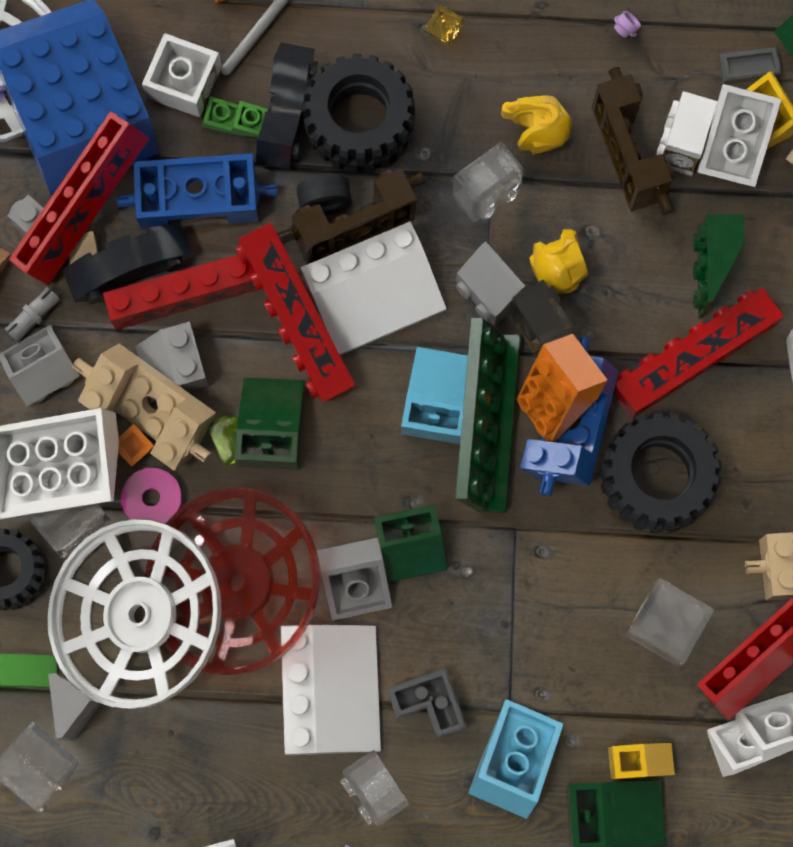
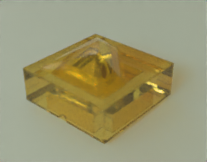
M439 5L424 30L426 33L450 45L465 20L460 15Z

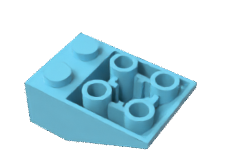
M417 347L406 397L401 434L460 444L467 355Z

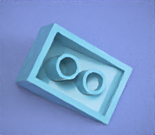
M506 699L483 752L468 794L527 819L538 803L563 723Z

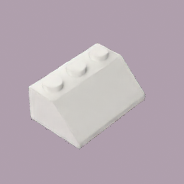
M723 84L697 172L755 187L782 99Z

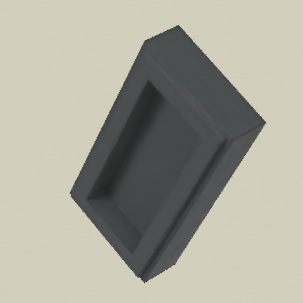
M777 47L723 53L718 57L723 84L759 80L769 71H772L776 78H779L782 74Z

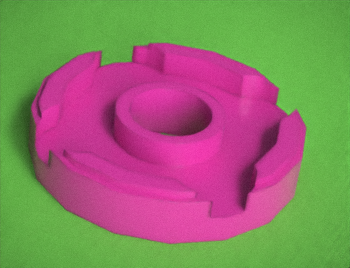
M144 468L135 472L126 480L121 491V505L125 515L130 520H151L168 525L177 517L181 509L182 491L178 481L169 472L159 468ZM149 491H157L160 494V500L154 506L144 504V496Z

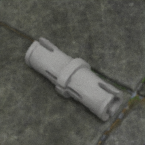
M46 287L34 301L22 307L23 311L4 330L19 342L31 328L43 322L42 318L60 301L59 297Z

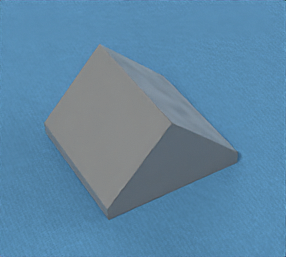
M56 673L48 674L56 739L67 742L74 741L101 704L69 682L67 678Z

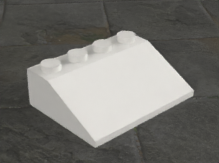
M411 221L301 267L305 286L340 356L446 311V306L424 249Z
M98 408L0 426V520L114 501L119 447L116 412Z
M281 626L285 755L381 752L376 626Z

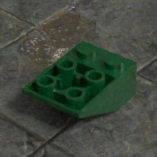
M707 214L703 223L698 225L697 234L693 235V252H698V262H694L693 279L698 280V291H694L693 307L698 309V318L705 316L744 245V215Z
M244 377L234 457L238 467L298 470L304 380Z
M661 780L566 785L570 847H646L666 845Z

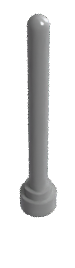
M289 0L273 1L221 67L224 75H230Z

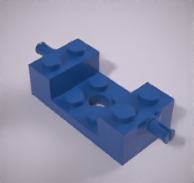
M253 154L133 162L135 194L117 195L118 207L135 206L136 220L141 230L168 225L170 220L227 216L229 224L259 222L258 204L260 197L277 196V184L259 185L256 179ZM197 181L203 184V189L198 194H191L187 191L188 185L192 182Z
M579 336V343L588 353L591 339ZM591 357L608 381L598 399L580 416L581 422L579 426L573 430L568 428L556 442H548L543 436H541L540 440H527L520 468L535 479L542 480L539 494L543 496H552L555 482L590 486L619 372L604 358Z

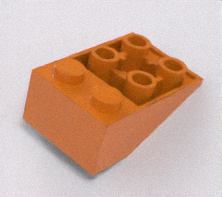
M570 334L543 344L516 400L522 411L528 415L535 425L537 432L546 441L556 442L598 399L608 380L576 337Z

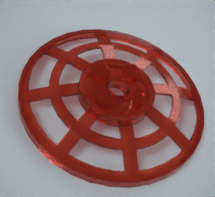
M248 488L218 489L200 495L182 506L165 525L179 530L189 520L199 533L193 541L199 548L206 543L213 553L208 560L216 574L221 595V617L225 618L221 636L218 635L215 643L218 646L212 663L207 662L201 671L229 676L248 674L263 669L279 660L297 643L305 632L314 614L319 597L320 567L318 554L306 525L282 501L266 493ZM244 499L243 518L225 519L209 526L199 513L203 508L220 501ZM256 501L266 503L279 510L296 527L283 538L272 527L255 520ZM242 527L240 545L223 547L216 534L227 529ZM254 529L266 534L276 543V546L265 555L252 548ZM162 533L158 534L151 550L158 552ZM302 538L308 547L311 558L313 576L311 588L297 586V567L291 548ZM187 548L180 564L191 576L192 581L204 575L206 571L204 568L203 570L190 568L195 554ZM282 556H284L288 568V585L274 583L271 566ZM148 560L145 572L146 578H150L155 560ZM167 566L164 576L177 578V590L184 587L185 585L177 573ZM236 574H240L243 584L239 590L234 591L231 587V580ZM210 586L201 591L204 601L199 604V619L211 611L213 612ZM271 595L286 597L280 612L270 623L263 608L268 603ZM189 599L179 604L183 615L177 618L175 622L186 628L190 624L191 616ZM294 599L309 601L306 613L299 627L291 638L281 646L275 631L287 618ZM252 617L259 632L248 637L233 638L237 621ZM199 622L197 633L208 638L210 631ZM172 635L163 643L173 655L181 646ZM264 640L271 653L268 657L248 665L224 666L230 648L247 647ZM187 652L181 661L194 668L200 658Z

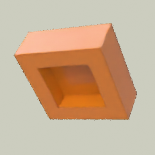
M135 424L118 437V452L131 467L154 447V444Z

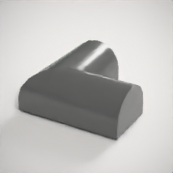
M446 668L387 688L397 719L427 709L437 739L467 728Z

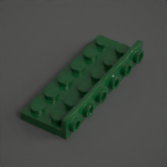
M483 317L471 318L455 499L477 512L506 513L508 509L521 337L519 335H502Z

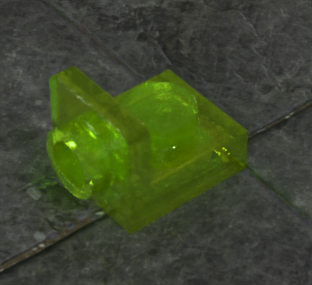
M230 416L220 417L213 421V426L208 427L224 466L235 463L233 453H235V443L231 435L225 437V434L237 430L238 419L236 416L232 418Z

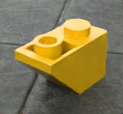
M672 743L621 745L608 748L611 780L675 775Z

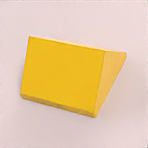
M769 71L746 89L782 99L767 149L791 138L793 135V105L773 72Z

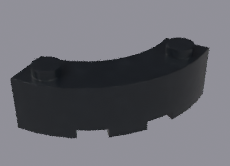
M280 42L274 56L269 91L270 94L275 96L270 98L268 112H265L257 138L256 164L290 170L293 159H299L301 142H298L304 119V93L306 87L310 86L311 78L318 70V61H314L315 49Z
M180 223L148 228L146 234L139 235L133 239L128 234L106 243L108 249L99 251L93 256L91 253H87L70 264L62 272L75 303L88 302L89 304H95L104 300V292L114 290L130 281L160 271L174 272L184 266V262L193 253Z

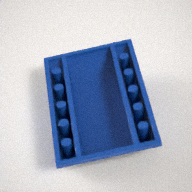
M86 0L0 30V78L50 195L55 193L110 111L149 137V140L134 162L146 161L160 156L150 117L106 15L95 0Z

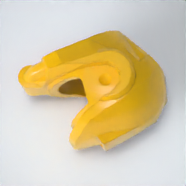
M553 96L524 97L513 102H505L502 105L501 116L504 119H509L515 124L528 128L522 133L518 141L520 151H531L533 155L562 147L570 138L571 118L560 102Z
M563 229L561 238L545 245L542 242L534 244L533 255L529 258L530 264L538 282L547 291L556 294L571 293L578 288L582 280L588 277L576 231H573V229Z

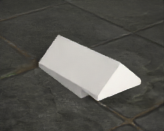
M793 692L742 708L736 714V720L707 729V734L723 777L737 774L793 750Z

